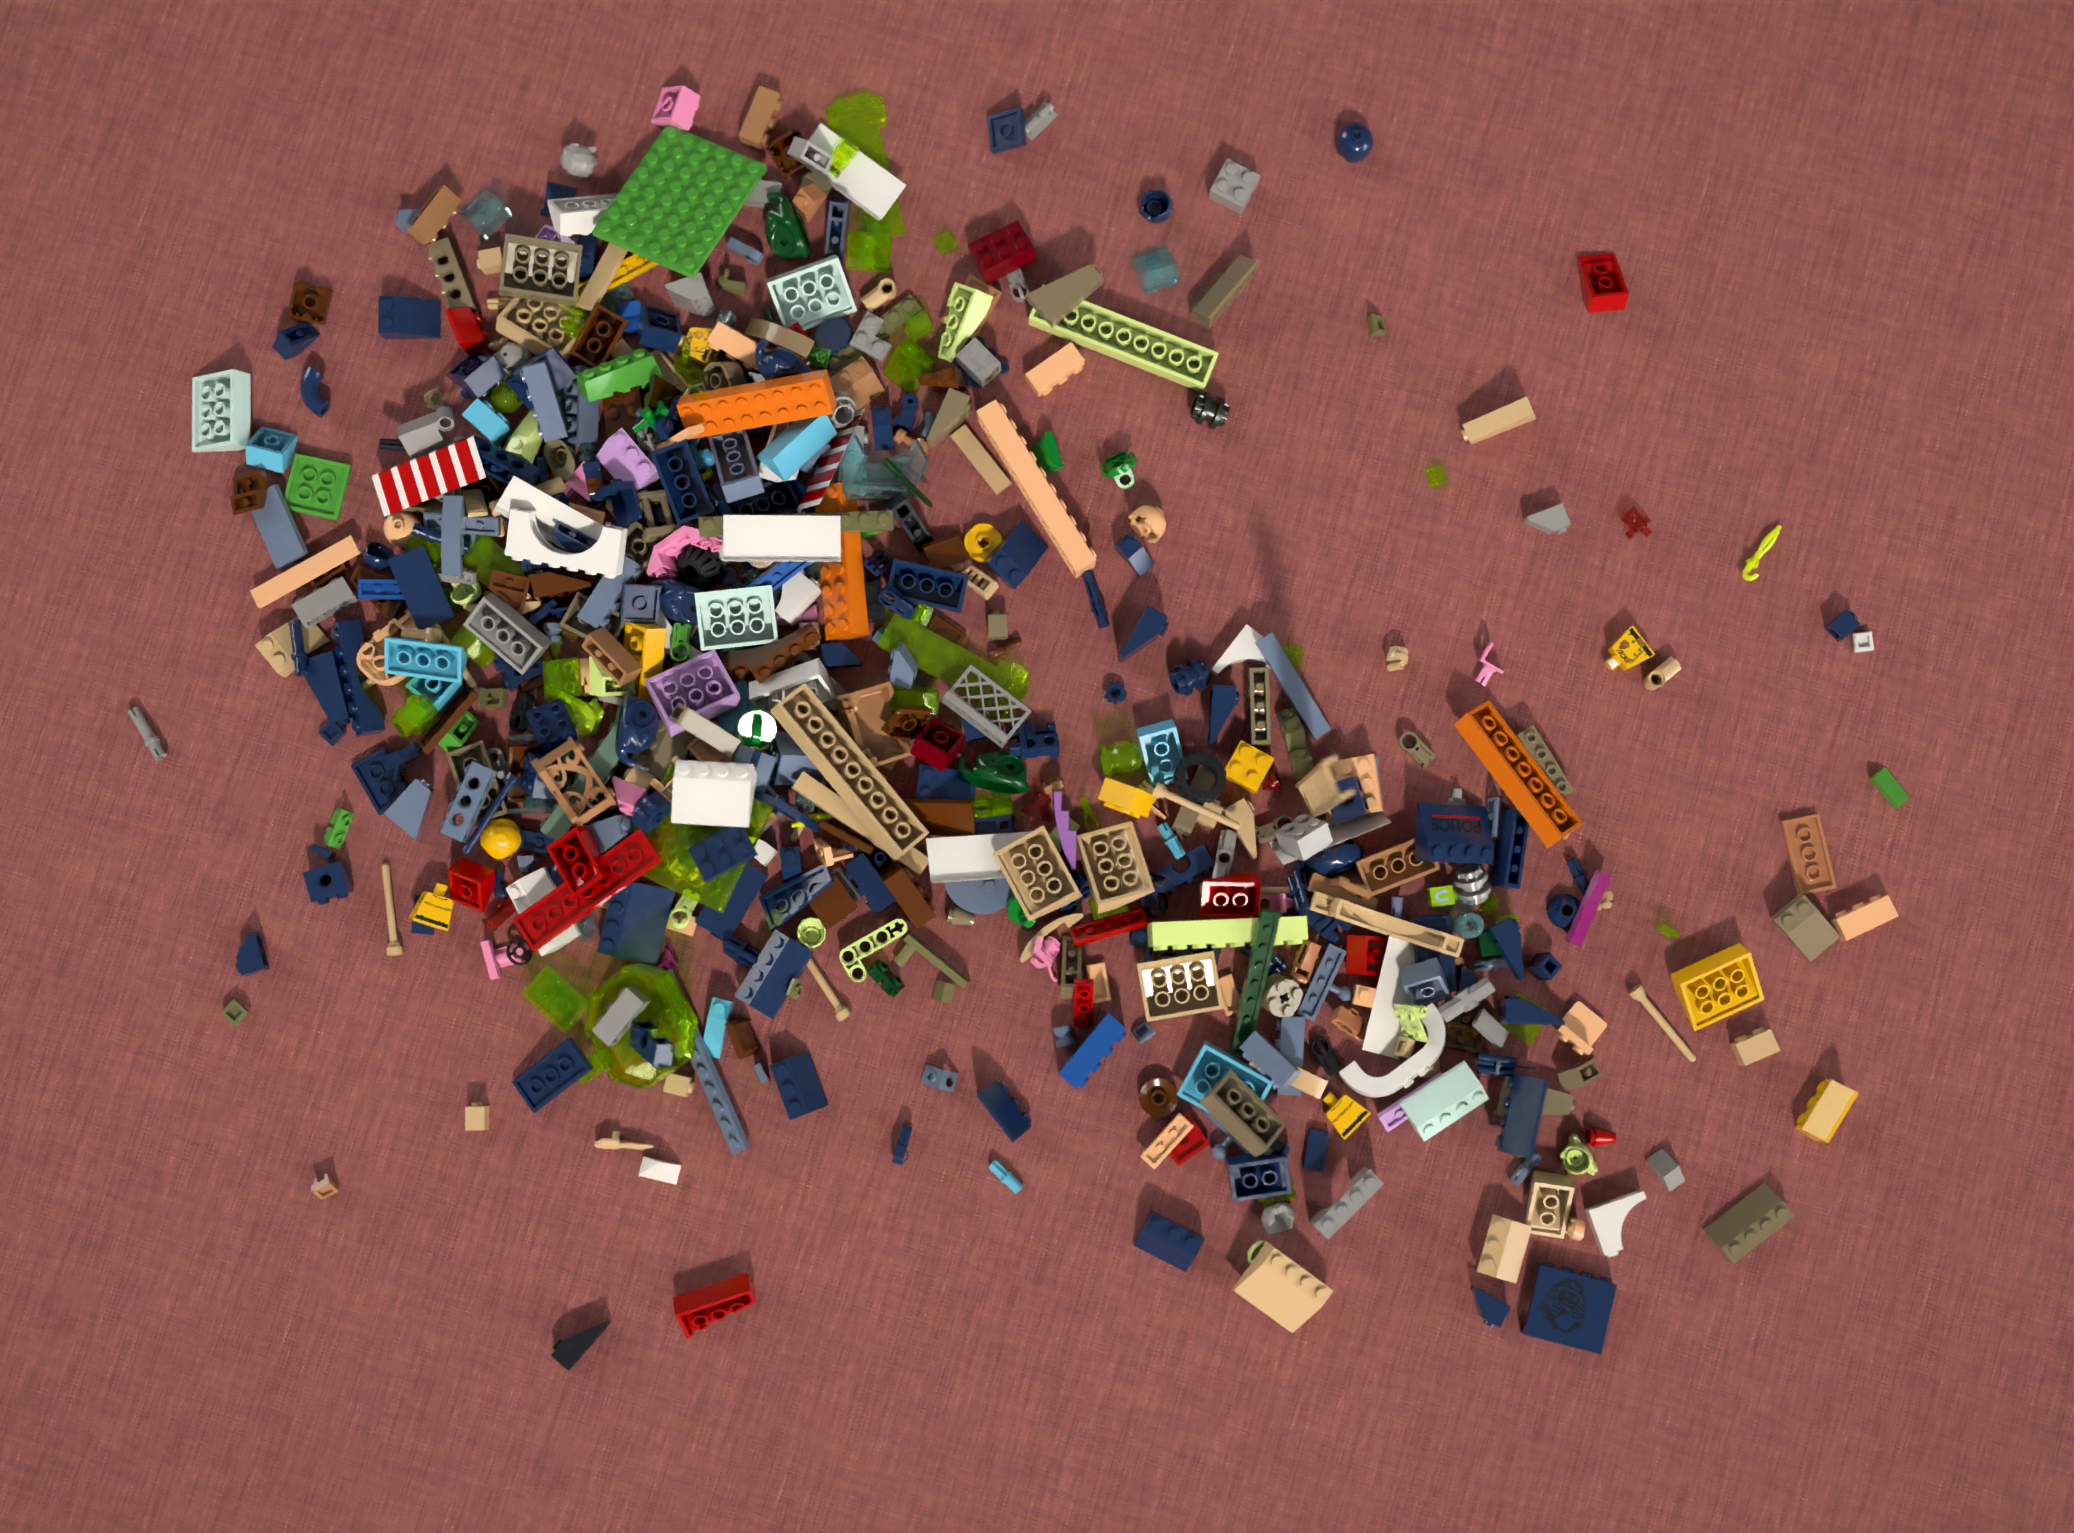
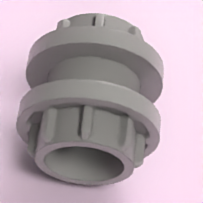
M834 389L833 392L837 406L834 413L827 416L835 428H842L854 420L857 408L855 402L844 391Z
M1466 864L1458 868L1453 880L1455 886L1458 887L1456 890L1457 897L1463 900V903L1477 905L1483 903L1488 898L1491 889L1490 884L1486 882L1488 879L1487 871L1478 864Z

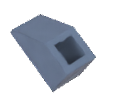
M900 642L897 648L892 650L890 659L893 660V663L889 666L887 676H890L889 681L892 685L911 690L916 681L919 665L904 643Z

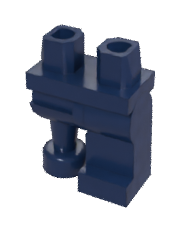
M1031 721L1023 722L1009 739H1017V742H1009L1010 755H1020L1021 760L1038 756H1051V759L1059 758L1060 744L1055 722H1048L1046 726H1035ZM1012 727L1006 728L1007 734L1012 730Z
M1308 908L1312 925H1310L1306 909L1301 912H1295L1298 916H1307V925L1322 939H1326L1332 944H1335L1341 938L1334 930L1338 925L1345 932L1354 925L1309 910Z

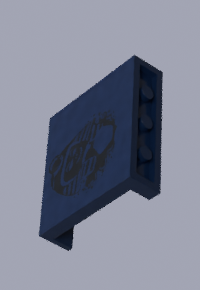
M1550 1262L1536 1263L1538 1267L1526 1322L1521 1327V1333L1601 1355L1617 1284L1612 1283V1279L1600 1276V1279L1593 1278V1274L1581 1271V1274L1574 1273L1573 1268L1566 1266L1558 1269L1554 1267L1555 1264Z

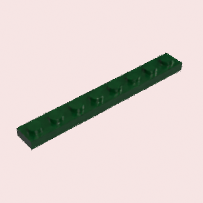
M1260 908L1229 1049V1053L1232 1056H1242L1244 1052L1240 1049L1241 1045L1256 1029L1281 915L1279 910Z

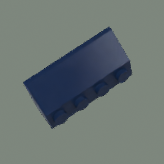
M687 439L650 453L678 525L697 521L698 517H708L716 514Z
M894 558L888 586L895 587L910 602L961 613L969 575ZM886 592V596L895 598L893 594Z
M775 929L735 994V997L774 1019L787 998L786 993L792 978H799L814 952Z

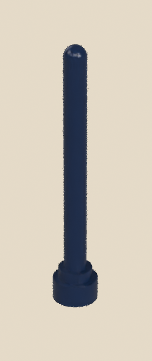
M509 771L504 777L505 784L463 847L462 853L464 855L470 853L510 789L514 788L515 785L518 786L521 781L519 777Z

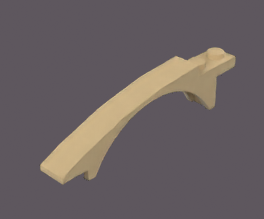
M1314 891L1309 905V910L1459 958L1465 940Z

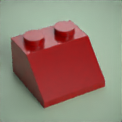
M470 307L444 310L459 345L468 355L488 346L486 340L489 337L486 330L480 327L479 323L482 321L477 311L474 312Z
M462 857L448 869L450 899L483 912L495 887V872L489 867Z
M1347 935L1346 974L1379 976L1388 938Z

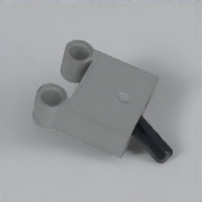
M442 406L433 413L397 426L400 440L381 438L379 440V449L407 451L412 460L450 445L444 431H449L454 427L453 411L449 407ZM457 436L452 440L451 444L466 439V437Z

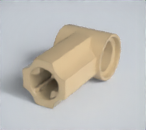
M886 278L881 280L877 287L860 300L871 313L887 300L893 299L897 295V288L891 279ZM886 286H892L890 292H883Z
M404 628L401 632V638L433 643H440L442 631L436 628H425V630Z
M1672 656L1644 677V687L1648 690H1655L1661 687L1682 669L1680 663ZM1651 676L1657 679V685L1652 683Z

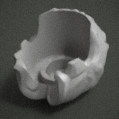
M1277 1203L1264 1209L1261 1221L1267 1233H1280L1292 1228L1296 1214L1289 1204Z

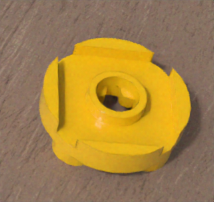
M977 524L966 534L964 544L970 558L983 562L1002 542V537L992 525ZM982 538L989 542V545H986L985 548L978 545Z

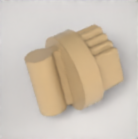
M1392 646L1389 648V653H1387L1386 661L1389 662L1387 666L1388 671L1404 669V665L1408 663V650L1405 647Z

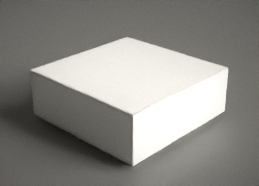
M1872 631L1851 634L1853 653L1874 650Z

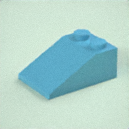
M1173 719L1137 728L1136 733L1150 785L1155 788L1158 782L1164 785L1174 783V772L1178 763L1183 758V753ZM1187 769L1184 775L1185 779H1189Z

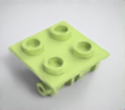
M1394 1003V1014L1399 1020L1403 1036L1415 1041L1429 1042L1420 1020L1428 1014V1009L1423 1005Z

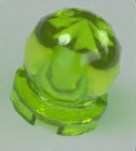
M1128 739L1113 742L1109 748L1105 747L1104 743L1096 745L1097 749L1101 750L1098 753L1101 771L1107 775L1105 777L1110 779L1114 775L1129 777L1136 774L1141 768L1143 753L1135 742Z

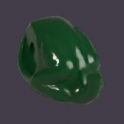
M780 192L766 194L769 202L772 200L778 201V204L768 211L764 220V232L770 248L783 258L803 257L805 260L809 259V239L793 202L788 196Z
M1001 751L985 752L975 758L971 768L966 767L965 758H959L958 760L959 772L973 786L1004 795H1017L1030 790V785L1027 784L1026 768L1017 755H1010L1008 752Z

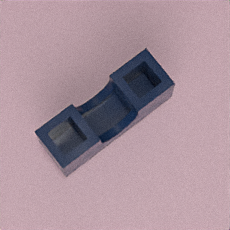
M1203 844L1185 855L1189 861V869L1186 872L1178 873L1174 871L1170 863L1155 871L1172 875L1173 882L1164 893L1168 892L1170 895L1179 890L1178 885L1183 882L1185 885H1188L1196 880L1194 876L1201 873L1203 876L1212 871L1211 866L1214 865V862Z
M650 1021L632 1022L629 1045L653 1068L661 1069L664 1066H671L675 1044L667 1036L657 1037L658 1028Z

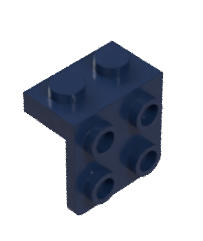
M615 479L611 481L610 485L602 486L599 491L594 493L595 501L611 500L618 527L625 528L642 518V510L634 481Z
M496 652L494 661H492L495 670L500 671L502 675L501 680L504 687L509 688L510 692L517 690L520 683L546 672V666L541 657L523 675Z
M556 699L526 712V717L535 734L541 753L552 752L567 742L569 737L574 742L578 739L575 726L561 699Z

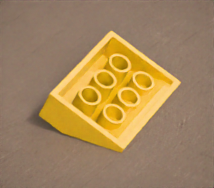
M1741 943L1670 974L1675 992L1694 1031L1764 1000L1751 952Z

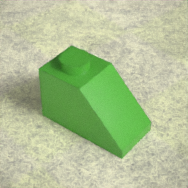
M467 710L441 739L438 745L447 753L457 750L465 743L480 722Z

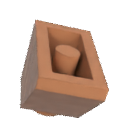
M815 183L801 187L792 202L799 215L809 223L827 196Z

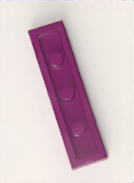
M1597 869L1595 870L1565 941L1581 947L1611 879L1610 875Z

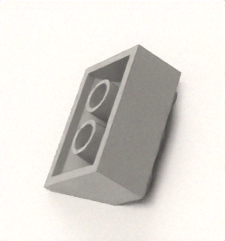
M701 272L697 273L694 279L685 277L665 284L666 290L675 306L696 316H708L712 314V311L716 310Z

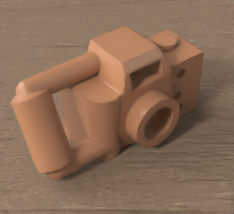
M1303 940L1300 949L1295 953V960L1290 973L1291 979L1303 984L1309 983L1313 971L1317 968L1320 961L1318 957L1321 949L1320 945ZM1297 969L1308 972L1307 976L1297 973Z
M1342 1005L1335 1008L1330 1021L1340 1031L1346 1032L1347 1035L1354 1037L1358 1041L1364 1040L1368 1022L1359 1016V1012L1353 1008L1347 1010Z

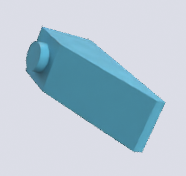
M717 997L712 998L703 1040L710 1056L720 1059L727 1033L725 1023L730 1021L734 1002Z

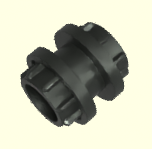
M1205 392L1204 395L1197 394L1190 409V417L1195 419V423L1201 425L1203 421L1208 422V428L1210 429L1223 427L1230 410L1229 404L1225 403V398L1219 396L1215 401L1211 399L1212 394L1209 392Z

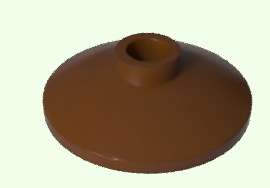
M1151 1079L1140 1090V1105L1150 1116H1167L1177 1105V1090L1166 1079ZM1156 1094H1161L1162 1099L1160 1101L1155 1100Z

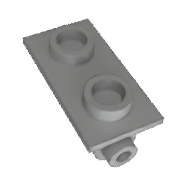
M1044 102L1024 122L1026 136L1031 141L1058 116L1053 111L1054 107L1051 103L1046 104Z

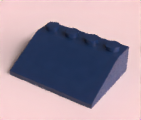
M637 879L611 897L597 952L623 959L658 964L676 889Z
M1514 1073L1513 1077L1509 1078V1096L1505 1097L1503 1105L1506 1108L1505 1114L1501 1116L1499 1126L1502 1127L1501 1133L1497 1135L1495 1141L1498 1151L1532 1159L1548 1080Z

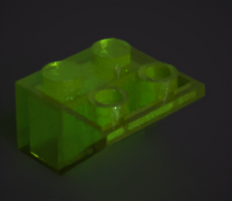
M849 231L846 269L890 273L892 234Z

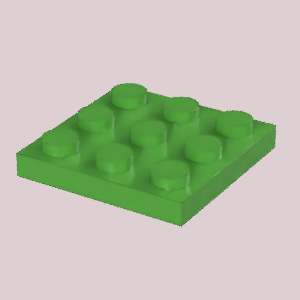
M295 453L284 495L289 510L339 521L352 466Z

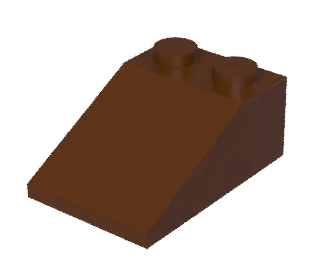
M546 570L536 571L535 575L530 576L534 598L543 603L549 599L561 600L575 597L577 591L584 595L589 594L595 589L591 582L547 572Z

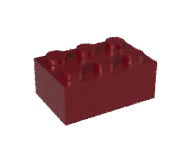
M1018 220L967 244L971 259L986 285L1037 260L1034 247Z

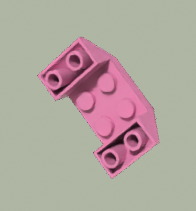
M682 526L654 545L646 571L647 575L657 579L665 577L676 580L679 576V570L677 569L678 556L688 545H695L702 549L710 547L711 552H717L723 546V538H699V529Z

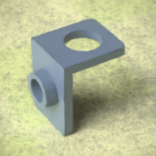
M925 1065L921 1083L940 1090L954 1092L958 1073ZM951 1076L952 1082L949 1086H946V1080Z

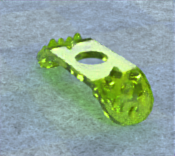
M578 308L560 325L561 331H565V334H569L570 337H578L584 324H577L574 318L577 316L582 317L586 323L591 311Z

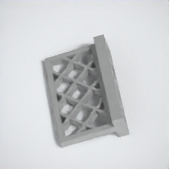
M973 665L967 668L942 699V703L1001 748L1007 744L1011 736L1031 713L1029 708ZM973 672L977 675L978 682L968 683L967 675ZM982 685H990L993 688V694L983 695ZM979 686L980 695L970 696L968 687ZM959 687H965L967 696L959 697L954 691ZM1004 696L1008 699L1007 706H998L997 697ZM994 697L995 707L985 708L984 698ZM981 699L982 708H973L970 700ZM1020 708L1025 714L1022 717L1013 718L1012 709ZM1009 709L1010 718L1000 719L999 710ZM996 710L997 720L986 718L985 711ZM1011 722L1012 730L1007 734L1001 729V723Z

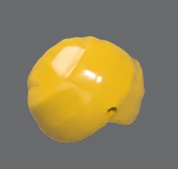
M509 818L491 819L480 836V844L491 857L504 859L514 854L520 847L522 839L520 828L516 822Z

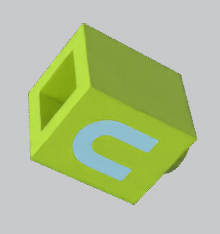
M1452 885L1426 889L1429 908L1453 905L1455 900H1457L1456 889H1453Z

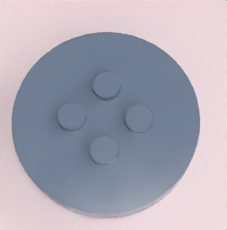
M1006 878L944 882L947 893L953 902L961 909L973 914L986 915L1000 911L1007 906L1010 897L1014 895Z

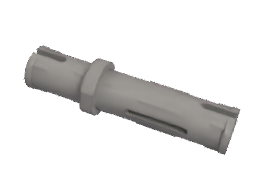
M132 708L133 712L130 709L127 713L133 720L145 741L144 745L149 748L155 761L162 760L161 756L165 758L167 754L160 745V739L153 733L140 708Z

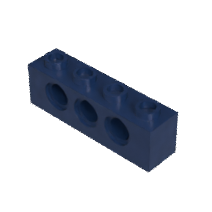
M476 435L474 436L486 474L508 485L513 476L532 486L537 484L540 472L539 467Z

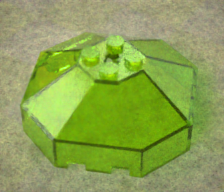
M641 962L624 966L617 975L611 976L602 983L603 986L589 994L584 1032L587 1038H592L596 1047L593 1049L600 1062L604 1061L609 1070L606 1073L609 1079L635 1088L645 1089L656 1086L693 1058L698 1018L671 971ZM635 985L651 1000L634 1022L650 1021L658 1028L657 1037L667 1036L675 1044L671 1066H664L661 1069L653 1068L629 1045L631 1026L617 1044L609 1047L592 1032L596 1026V1020L606 1014V1008L611 1002L618 999V993L623 987ZM662 1016L664 1024H661L660 1026V1022H658L657 1019Z

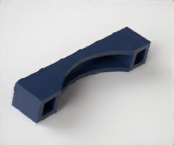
M360 619L338 621L331 628V636L335 640V654L340 662L339 672L344 679L343 689L348 697V710L353 718L352 728L356 732L357 737L379 734L385 730L381 710L365 694L357 672V653L364 639Z

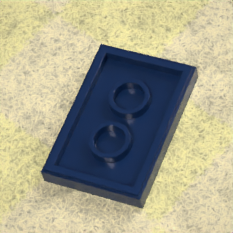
M385 746L351 765L379 815L384 814L408 787L402 774L401 782L393 781V770L390 771L388 763L384 762V758L389 754Z

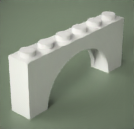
M514 508L510 509L505 555L512 556L511 559L516 561L528 559L532 564H541L543 562L548 563V566L553 568L565 566L567 567L566 570L578 571L580 569L585 570L586 574L597 575V573L604 574L603 577L615 578V576L621 575L623 571L628 528L613 525L604 526L598 541L590 549L581 553H570L562 551L546 541L538 529L536 511Z
M722 546L717 552L719 553L718 558H721L725 567L732 561H724V548ZM804 570L798 572L782 585L781 599L775 609V612L792 627L822 593L818 587L820 584L814 578L808 579L804 576L806 573Z

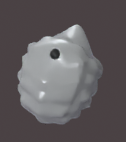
M577 143L565 146L560 155L562 168L571 176L587 178L593 173L594 167L599 165L596 157L592 155L596 152V147H585Z
M509 342L492 355L507 374L510 373L511 369L533 358L532 353L525 347Z

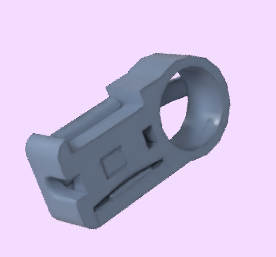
M731 236L725 244L728 250L744 257L750 264L760 265L764 258L759 251Z

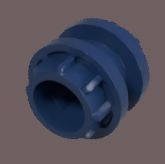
M1194 658L1187 661L1186 667L1181 663L1176 664L1169 674L1174 691L1185 696L1192 695L1193 688L1197 691L1205 690L1206 685L1210 682V674L1206 664Z

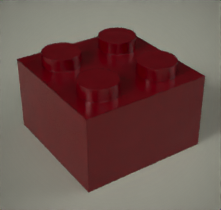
M933 717L915 738L910 754L944 772L960 753L967 735Z

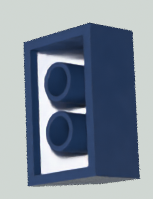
M809 1051L770 1065L790 1120L828 1106Z
M995 1080L976 1096L1013 1143L1031 1128L1029 1123L1032 1120L1026 1112L1022 1114L1019 1111L1018 1107L1020 1105L1014 1097L1009 1098L1005 1093L1008 1089L1002 1081L998 1083Z
M1151 1210L1134 1246L1187 1272L1205 1239L1203 1236Z

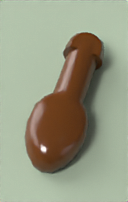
M1017 638L989 653L987 657L989 659L999 658L1022 644L1020 638Z

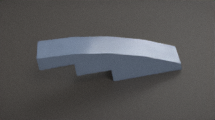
M444 495L441 525L442 575H463L462 555L465 554L463 535L466 534L464 495Z

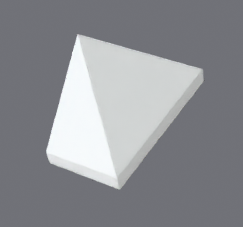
M643 1156L638 1175L676 1185L681 1165Z

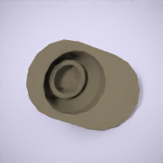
M560 439L548 441L543 451L544 456H546L545 460L556 478L561 476L563 481H567L574 474L575 452L570 445L565 444Z

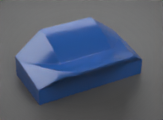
M639 300L623 302L618 305L616 314L629 321L622 335L633 334L638 331L643 306Z

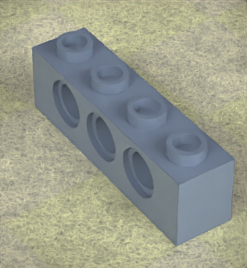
M473 761L471 765H467L464 771L466 776L463 783H459L456 789L458 794L448 807L450 812L440 825V833L464 843L467 842L497 775V771ZM474 779H478L479 786L473 789L471 783ZM469 796L471 804L465 807L463 801ZM462 814L463 822L457 825L455 819L458 815Z

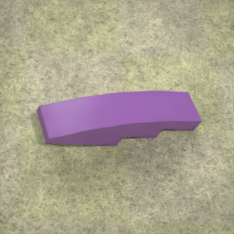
M1054 792V813L1058 836L1071 871H1075L1076 831H1069V811H1061L1062 792Z

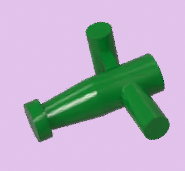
M663 401L657 402L658 408L654 412L649 407H645L640 412L643 419L632 427L636 434L648 424L656 431L653 425L661 414L665 416L669 413Z

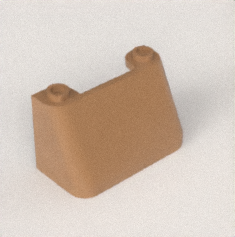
M890 681L836 697V707L843 729L874 767L912 755L910 754L911 745L908 740L893 739L881 730L882 725L893 715L889 701L893 700L895 690Z

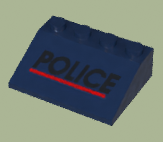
M1417 803L1415 861L1493 864L1494 842L1485 806Z

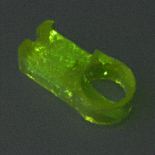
M1009 795L1006 798L992 800L991 798H980L973 802L974 816L977 818L1013 813L1011 797ZM982 806L988 807L985 810H977V808Z

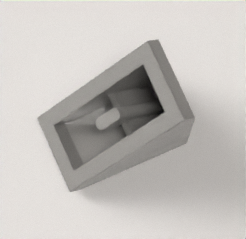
M1662 1148L1646 1159L1668 1192H1671L1685 1181L1679 1165Z

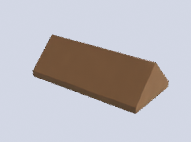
M1416 838L1355 861L1357 876L1361 884L1365 885L1367 890L1372 891L1371 896L1440 870L1438 862L1415 861Z

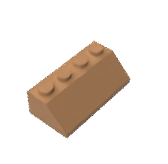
M863 356L830 377L833 390L839 389L844 391L855 402L857 411L885 392L874 371Z

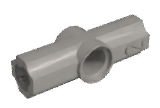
M1221 830L1211 879L1230 874L1237 838L1236 832ZM1225 856L1229 862L1221 863L1219 857Z
M1485 976L1472 986L1465 987L1457 992L1452 999L1437 1009L1447 1023L1461 1013L1473 1009L1479 1004V1001L1488 997L1496 990Z

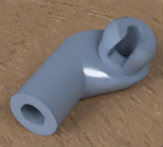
M926 411L923 414L925 427L919 433L926 440L936 419L932 411Z

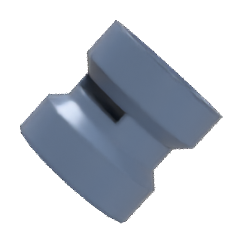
M560 623L543 624V630L547 634L545 636L552 641L551 644H562V637L559 634H561L563 628L559 625Z
M1072 1025L1053 1028L1054 1035L1058 1038L1056 1040L1057 1048L1075 1044V1039L1071 1036Z

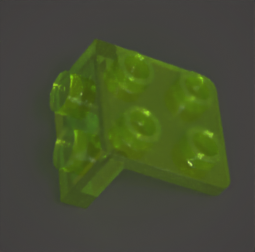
M578 658L542 662L545 700L554 701L582 694L580 660Z

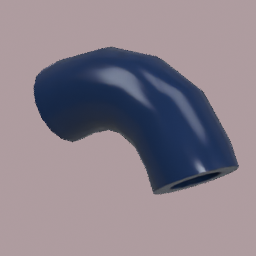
M307 366L300 381V394L305 406L315 415L323 417L330 407V401L325 399L319 391L324 375Z

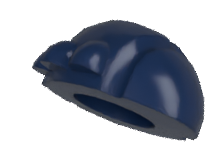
M1111 681L1106 689L1104 698L1108 699L1109 703L1113 702L1116 705L1118 702L1125 700L1127 692L1123 684Z

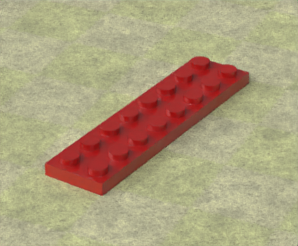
M638 829L600 856L605 878L575 898L572 897L564 882L512 919L532 951L536 952L663 861L644 831Z

